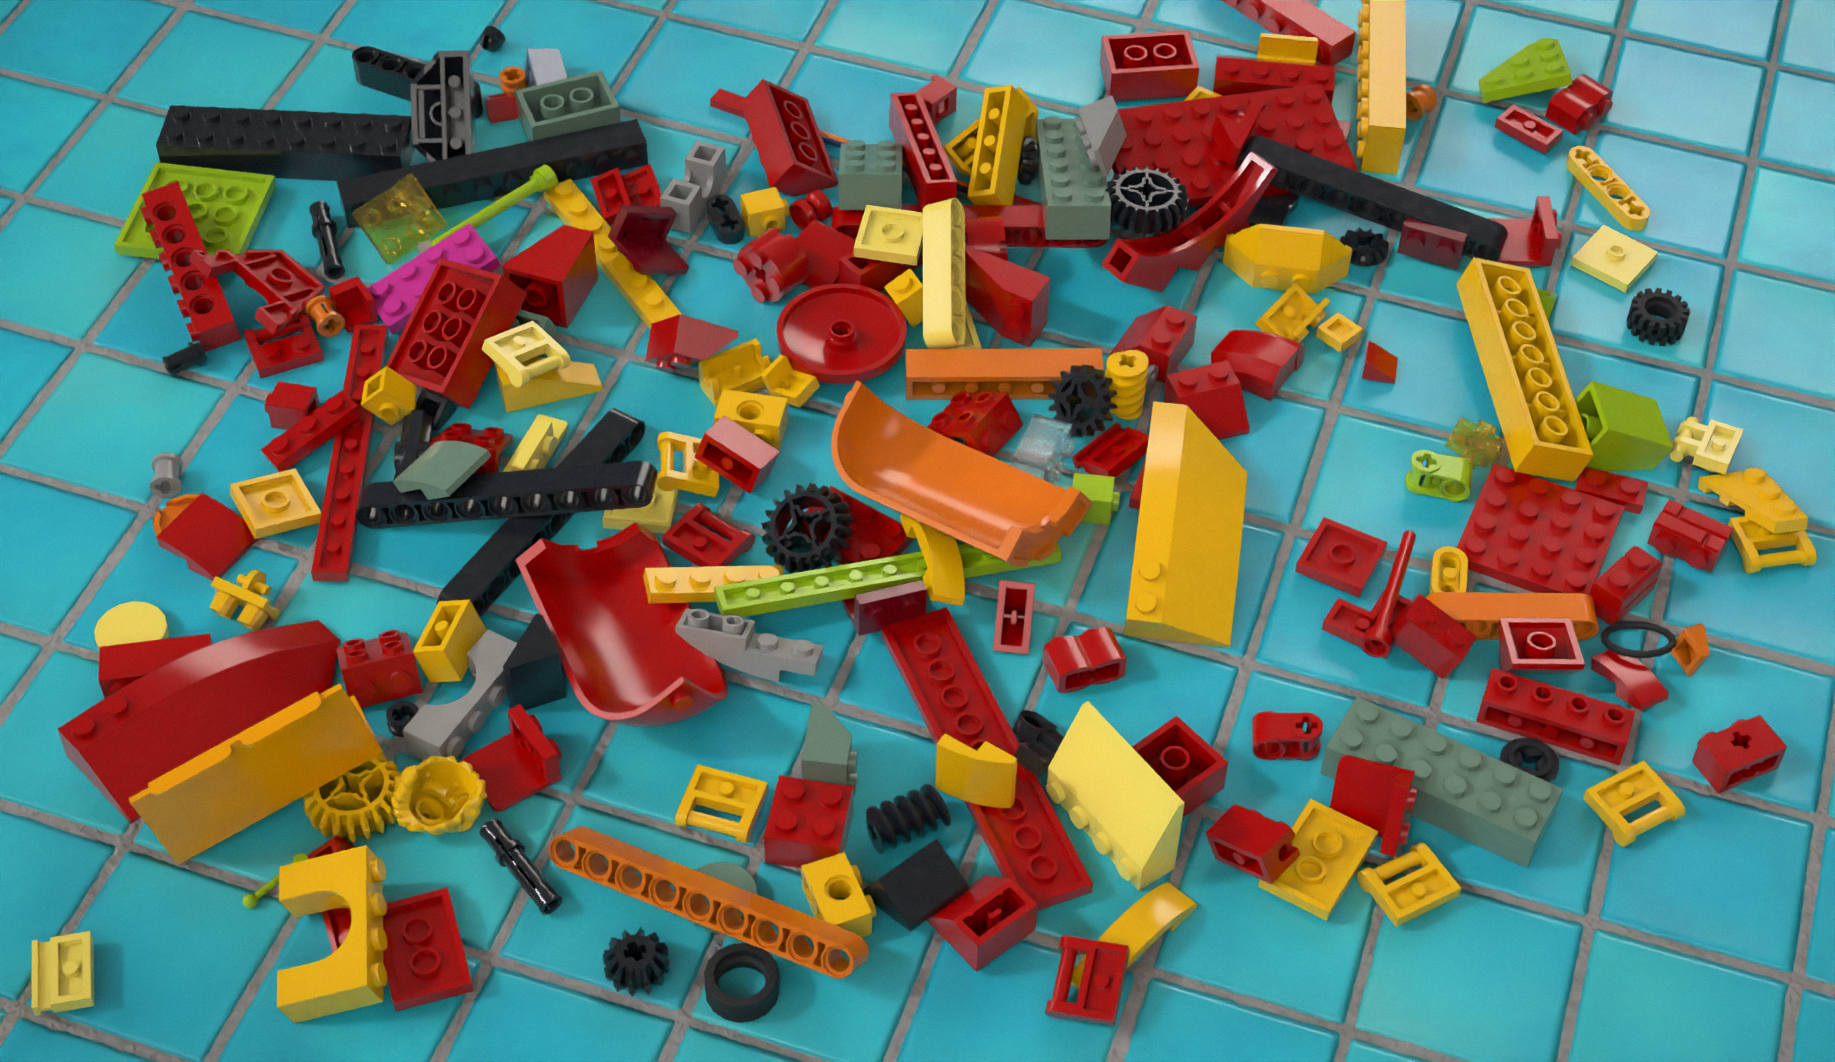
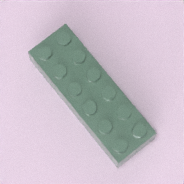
M1055 116L1036 119L1035 143L1039 145L1037 173L1046 240L1109 239L1111 201L1109 192L1105 191L1108 189L1107 178L1102 176L1099 166L1092 167L1076 125V121L1081 120L1080 116L1074 119H1060Z
M1358 696L1326 746L1321 774L1335 780L1340 758L1343 755H1350L1415 771L1412 788L1418 789L1414 810H1407L1408 814L1525 868L1528 867L1554 818L1563 792L1562 788Z

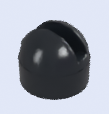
M487 26L480 36L481 47L490 52L497 51L505 42L504 34L493 26Z

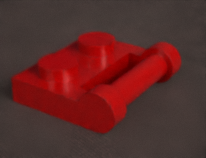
M307 313L299 315L297 319L276 335H273L266 328L255 331L253 328L243 330L247 347L260 379L324 361L322 350ZM299 331L302 332L301 334H297V335H294V336H291V337H287V338H284V339H280V340H277V341H273V342H270V343H265V344H263V345H259V344H258V343H261V342H264V341H268V340H271V339H275V338L282 337V336H285V335H289V334H292V333H296V332H299Z
M702 503L696 504L662 536L665 547L699 567L728 566L742 552H748L756 539V536L748 530L741 531L710 513V508ZM704 524V525L708 526L709 528L713 529L714 531L718 532L719 534L723 535L724 537L728 538V539L731 540V541L729 542V541L725 540L724 538H722V537H720L719 535L715 534L714 532L708 530L707 528L703 527L702 525Z
M1062 936L1059 944V950L1062 953L1052 1000L1047 1001L1045 1014L1057 1019L1069 1018L1115 1026L1130 954L1129 946ZM1083 954L1086 955L1077 1002L1070 1003L1067 1000L1077 955Z

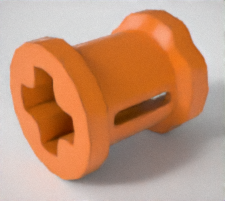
M316 296L307 303L305 312L309 319L317 324L316 329L320 335L326 338L333 337L344 328V317L334 310L333 301L328 296Z

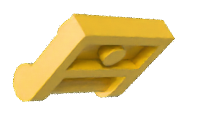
M667 431L658 435L657 447L660 450V472L657 477V486L660 490L672 491L676 488L695 494L716 497L719 490V473L694 458L702 439ZM675 450L682 452V472L674 471Z
M1745 516L1730 518L1728 526L1734 528L1731 537L1742 557L1743 568L1747 574L1760 572L1761 568L1800 563L1802 566L1815 565L1817 560L1816 550L1805 530L1774 534ZM1795 546L1797 549L1759 555L1757 550Z
M1645 761L1586 789L1583 797L1587 804L1611 829L1615 841L1622 847L1635 842L1636 836L1667 820L1676 821L1685 815V807L1681 800ZM1655 800L1661 805V807L1630 823L1624 819V816Z
M697 764L678 807L675 825L684 828L692 825L734 836L736 841L748 844L752 836L754 824L768 793V782ZM696 805L741 816L740 822H735L693 810Z
M1424 842L1411 846L1409 852L1374 869L1367 867L1357 873L1360 887L1366 893L1372 895L1396 927L1459 897L1461 891L1459 884ZM1416 865L1423 867L1388 885L1383 883V881Z

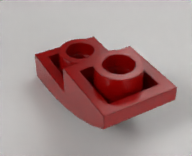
M1610 650L1591 657V670L1616 683V697L1627 702L1632 707L1642 711L1668 699L1669 693L1662 683L1637 658L1619 655Z

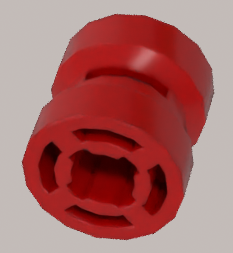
M816 189L807 194L805 200L799 199L790 204L789 212L796 226L804 230L814 219L824 221L831 217L833 209L828 197L822 191Z

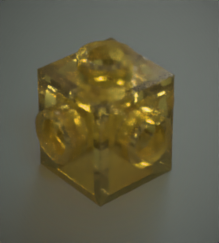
M1461 417L1445 447L1458 453V457L1470 461L1473 469L1477 465L1488 468L1490 463L1494 464L1500 457L1503 447L1500 445L1504 439L1495 434L1498 428L1490 423L1479 419L1476 424L1469 419Z

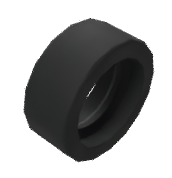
M748 943L730 944L718 950L708 960L704 971L706 1001L713 1012L725 1020L738 1023L754 1021L766 1015L776 1004L780 992L778 966L771 954ZM746 967L755 969L765 977V985L762 990L750 997H731L719 989V979L724 973L734 968Z

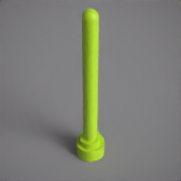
M542 165L533 171L530 181L433 239L431 247L469 223L476 229L536 191H550L558 185L556 174L548 165Z

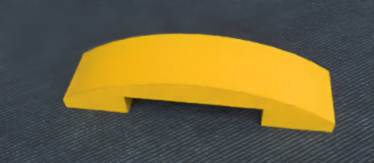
M900 514L899 517L906 536L918 540L928 568L922 579L930 600L962 606L965 601L964 571L955 538Z
M1166 882L1135 902L1097 941L1128 945L1130 949L1128 968L1167 929L1173 932L1197 908V903L1169 882ZM1086 955L1076 965L1073 972L1071 985L1078 990L1080 988Z

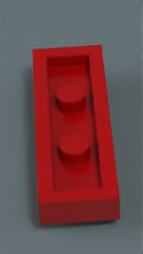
M342 390L329 398L312 413L300 419L298 423L283 434L274 438L261 449V452L278 472L287 471L362 416L363 413L358 405Z

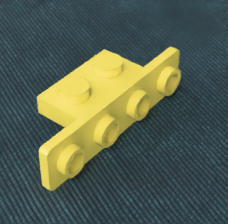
M541 414L537 415L503 472L544 469L568 430L567 421Z

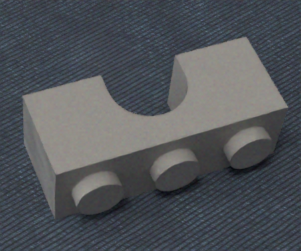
M698 140L693 145L685 158L683 181L672 179L660 197L661 207H671L677 213L671 227L672 229L687 233L693 231L707 208L706 203L708 199L715 195L727 175L725 147Z

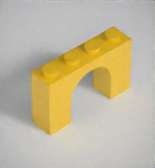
M367 845L279 867V902L295 918L335 908L351 909L352 915L349 933L334 953L317 962L277 971V1008L293 1023L383 1002V986L387 985V972L383 965V950L387 948V938L383 930V915L387 912V904L383 895V881L386 880L387 872L383 860L378 858Z

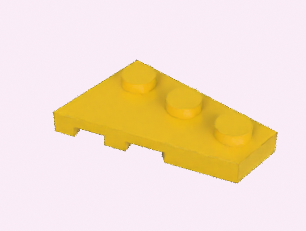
M1748 468L1745 471L1726 473L1725 475L1717 474L1699 477L1698 489L1705 493H1709L1712 490L1719 494V501L1726 506L1737 505L1745 510V517L1774 534L1807 530L1808 516L1763 468Z

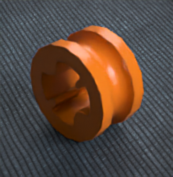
M511 66L500 72V87L504 93L511 92L515 95V90L527 88L526 73L522 68Z

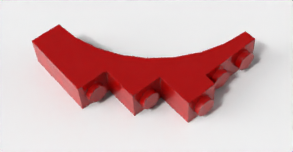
M1250 151L1238 170L1221 190L1203 207L1180 223L1178 229H1171L1169 234L1161 232L1158 237L1150 236L1134 240L1118 238L1101 265L1123 283L1163 292L1179 266L1199 271L1215 245L1225 247L1226 235L1236 234L1243 229L1249 228L1250 224L1246 222V219L1278 172V169L1257 153Z

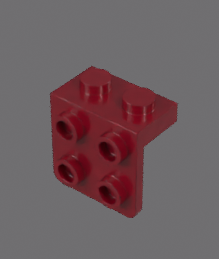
M621 205L608 238L614 243L617 250L633 265L634 270L642 275L666 274L672 276L675 274H687L689 266L666 241L677 213L671 207Z
M1406 217L1397 253L1458 270L1463 258L1467 234Z
M920 580L855 595V598L841 600L856 632L861 636L881 631L882 626L925 615L927 588L923 581Z

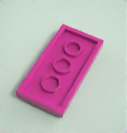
M470 223L367 288L374 299L378 316L387 325L392 335L405 328L440 258L493 272L501 266L497 257Z

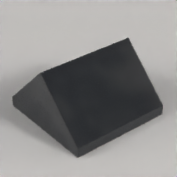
M536 613L503 665L510 709L521 704L526 711L566 698L559 650L543 615Z
M935 839L864 888L862 892L864 896L870 895L875 906L911 932L968 891L969 887L944 848Z

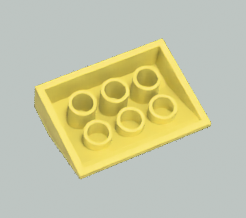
M1087 701L1082 704L1048 766L1046 791L1054 803H1060L1069 813L1073 824L1078 829H1083L1091 837L1095 848L1102 855L1106 854L1112 860L1120 876L1126 881L1130 880L1140 891L1175 869L1185 803L1092 704Z

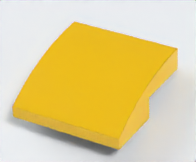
M944 734L937 742L935 788L970 803L997 808H1011L1015 801L1017 758L987 741L976 751L955 738Z

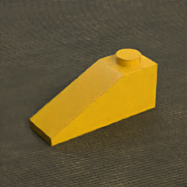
M534 357L521 364L525 367L545 358ZM570 361L568 367L561 370L552 369L529 379L527 384L520 387L512 385L508 374L495 363L499 392L506 413L603 391L595 365L591 363Z

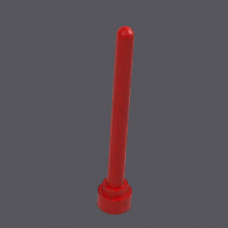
M1406 530L1402 535L1375 625L1365 631L1362 639V650L1372 657H1384L1391 648L1393 638L1389 631V626L1416 540V534L1412 530Z

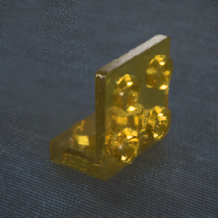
M412 173L352 213L387 265L392 264L417 248V243L431 239L448 226Z

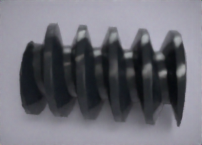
M930 784L923 785L920 788V792L914 789L910 790L906 797L897 795L893 799V803L885 800L880 804L879 808L870 806L866 810L868 834L875 850L880 854L884 853V841H887L892 849L897 848L896 836L900 835L905 843H910L911 830H914L917 836L922 838L925 835L923 826L927 824L932 832L938 831L937 819H940L946 827H949L951 824L949 810L943 798Z

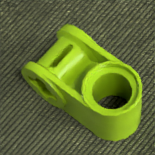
M1419 450L1413 453L1410 460L1412 469L1407 473L1404 480L1408 490L1415 494L1434 496L1452 502L1464 501L1469 497L1473 466L1470 461L1462 457H1452L1429 450ZM1426 459V465L1422 467L1423 461ZM1421 477L1424 478L1422 485H1419Z

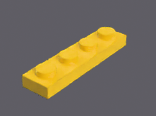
M782 565L645 568L643 580L649 604L716 602L714 597V587L780 576L784 575Z

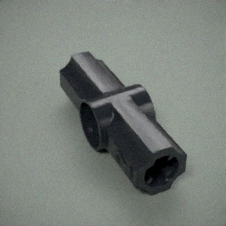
M412 410L409 415L404 416L401 440L396 441L394 447V465L396 470L394 480L430 447V442L433 438L434 420L433 416L426 414L424 410Z

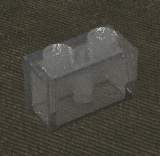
M1034 414L1012 458L1011 466L1052 484L1054 481L1059 482L1065 467L1064 460L1065 458H1071L1076 444V440L1071 438L1072 424Z

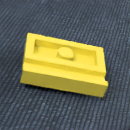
M91 932L50 937V941L41 943L38 940H32L31 1008L34 1015L39 1016L42 1011L53 1010V1013L94 1006V940Z

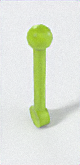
M298 853L293 857V863L308 860V856L304 853ZM279 874L254 894L245 895L242 900L244 907L247 909L256 907L258 899L279 884Z

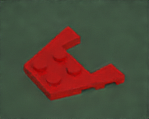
M192 250L189 262L208 278L233 271L244 280L248 287L256 290L263 296L268 305L258 307L254 318L273 335L281 332L305 311L307 303L312 298L323 295L326 288L324 284L284 250H246L244 255H234L229 250H217L216 255H204L203 250Z

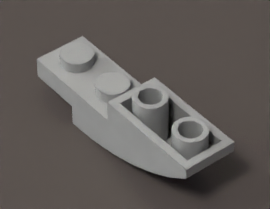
M685 609L676 625V633L705 655L738 671L759 678L779 682L784 671L815 676L823 659L824 645L813 644L808 640L780 638L769 633H754L755 621L743 619L738 615L725 616L709 613L704 609Z

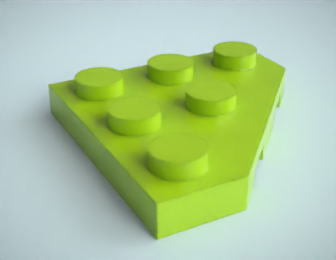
M1543 38L1536 43L1528 44L1478 80L1483 103L1573 85L1571 72L1558 38Z

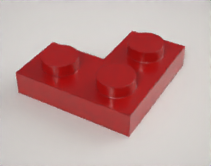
M1385 590L1371 612L1338 597L1323 620L1322 630L1361 647L1365 631L1375 625ZM1401 595L1398 596L1389 629L1398 614L1412 600ZM1392 642V644H1391V648H1390L1389 653L1391 652L1392 648H1393L1394 645H1395V643H1393V642Z

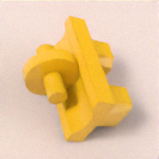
M255 569L248 573L247 576L239 574L236 583L242 585V587L215 576L211 586L217 593L209 607L215 614L230 620L237 606H243L244 609L237 621L252 631L259 630L267 617L276 621L281 611L272 607L269 599L260 596V594L268 596L271 592V586L265 584V573Z

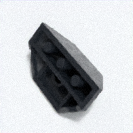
M438 51L410 83L412 145L429 162L476 152L475 87L470 51Z

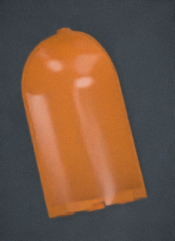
M857 380L853 388L846 394L844 404L833 427L831 438L833 462L838 474L850 488L868 499L1011 565L1025 567L1033 559L1040 562L1056 551V545L1054 544L1063 535L1070 537L1092 504V501L1080 490L1071 486L1067 490L915 422L886 404L863 383Z

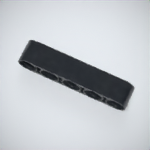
M370 46L359 47L352 53L355 77L360 85L411 102L410 83L426 64ZM474 81L475 119L483 114V103L480 85Z

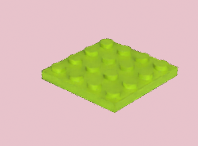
M156 162L114 244L116 254L160 259L158 254L164 252L163 247L156 249L149 232L155 229L153 224L147 226L140 208L146 206L142 193L178 181L207 254L216 255L217 250H229L234 255H244L276 187L275 176Z

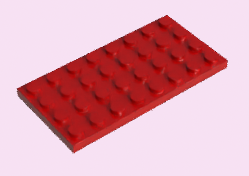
M1322 84L1118 109L1127 136L1112 165L1113 173L1121 175L1123 169L1132 171L1134 166L1139 170L1145 169L1147 166L1149 170L1160 168L1161 173L1171 172L1172 178H1179L1180 184L1186 186L1187 199L1189 200L1188 207L1205 205L1238 170L1237 163L1234 168L1227 165L1211 136V130L1218 114L1235 121L1239 112L1245 114L1250 103L1262 107L1250 137L1262 136L1359 172V169ZM1269 184L1262 196L1292 192Z

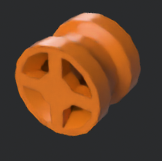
M1419 84L1412 91L1406 92V118L1409 120L1417 121L1425 113H1429L1437 107L1435 92L1425 84Z

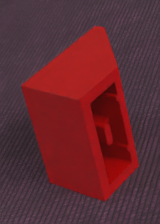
M985 875L969 886L968 891L926 921L977 972L1035 931L1038 904L1013 879Z

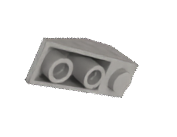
M1113 96L1077 108L1081 120L1076 121L1080 136L1092 167L1099 166L1103 177L1108 175L1127 136Z

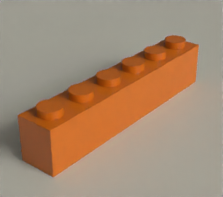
M1102 348L906 349V400H951L953 396L964 391L968 393H983L986 391H991L992 393L1007 392L1011 400H1054L1049 398L1048 394L1056 393L1057 389L1052 383L1053 381H1062L1061 371L1070 372L1072 365L1082 366L1083 364L1094 366L1095 369L1104 370Z

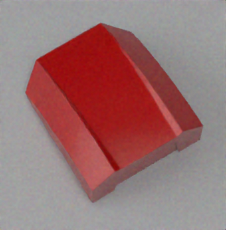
M1243 329L1230 330L1211 352V364L1228 361L1241 384V388L1271 402L1280 387L1303 364L1306 346L1268 332Z

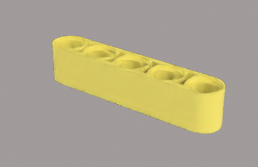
M957 198L928 204L923 208V337L928 349H947L964 344L966 339L965 213L961 202Z

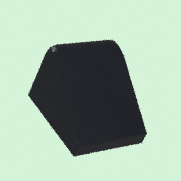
M422 389L416 401L415 410H424L426 414L433 416V430L439 431L455 413L458 406L446 398Z

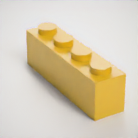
M1013 85L985 88L967 195V198L974 205H1013L1028 102Z

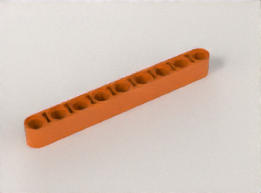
M583 826L574 827L556 836L549 845L550 859L561 869L832 978H846L862 966L869 957V948L866 941L856 933ZM603 856L606 857V859L608 860L609 865L606 864V862L604 861ZM636 869L640 871L642 879L637 874ZM670 882L674 885L676 892L672 890ZM703 895L709 900L710 906L704 901ZM737 908L743 913L744 920L738 915ZM771 922L778 927L779 934L774 931ZM806 936L813 941L814 948L808 944ZM841 950L846 952L850 962L846 961L843 958Z

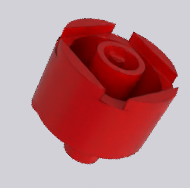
M1003 216L965 219V238H967L965 245L1008 261Z
M776 227L766 230L742 247L738 252L737 259L733 261L735 271L743 277L745 283L751 289L753 298L760 303L779 301L809 277V272L806 273L805 266L809 262L804 249L792 235L788 233L784 236L778 233L780 229Z

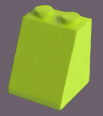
M1591 381L1575 399L1594 455L1586 467L1606 472L1654 469L1674 448L1656 399L1596 381Z

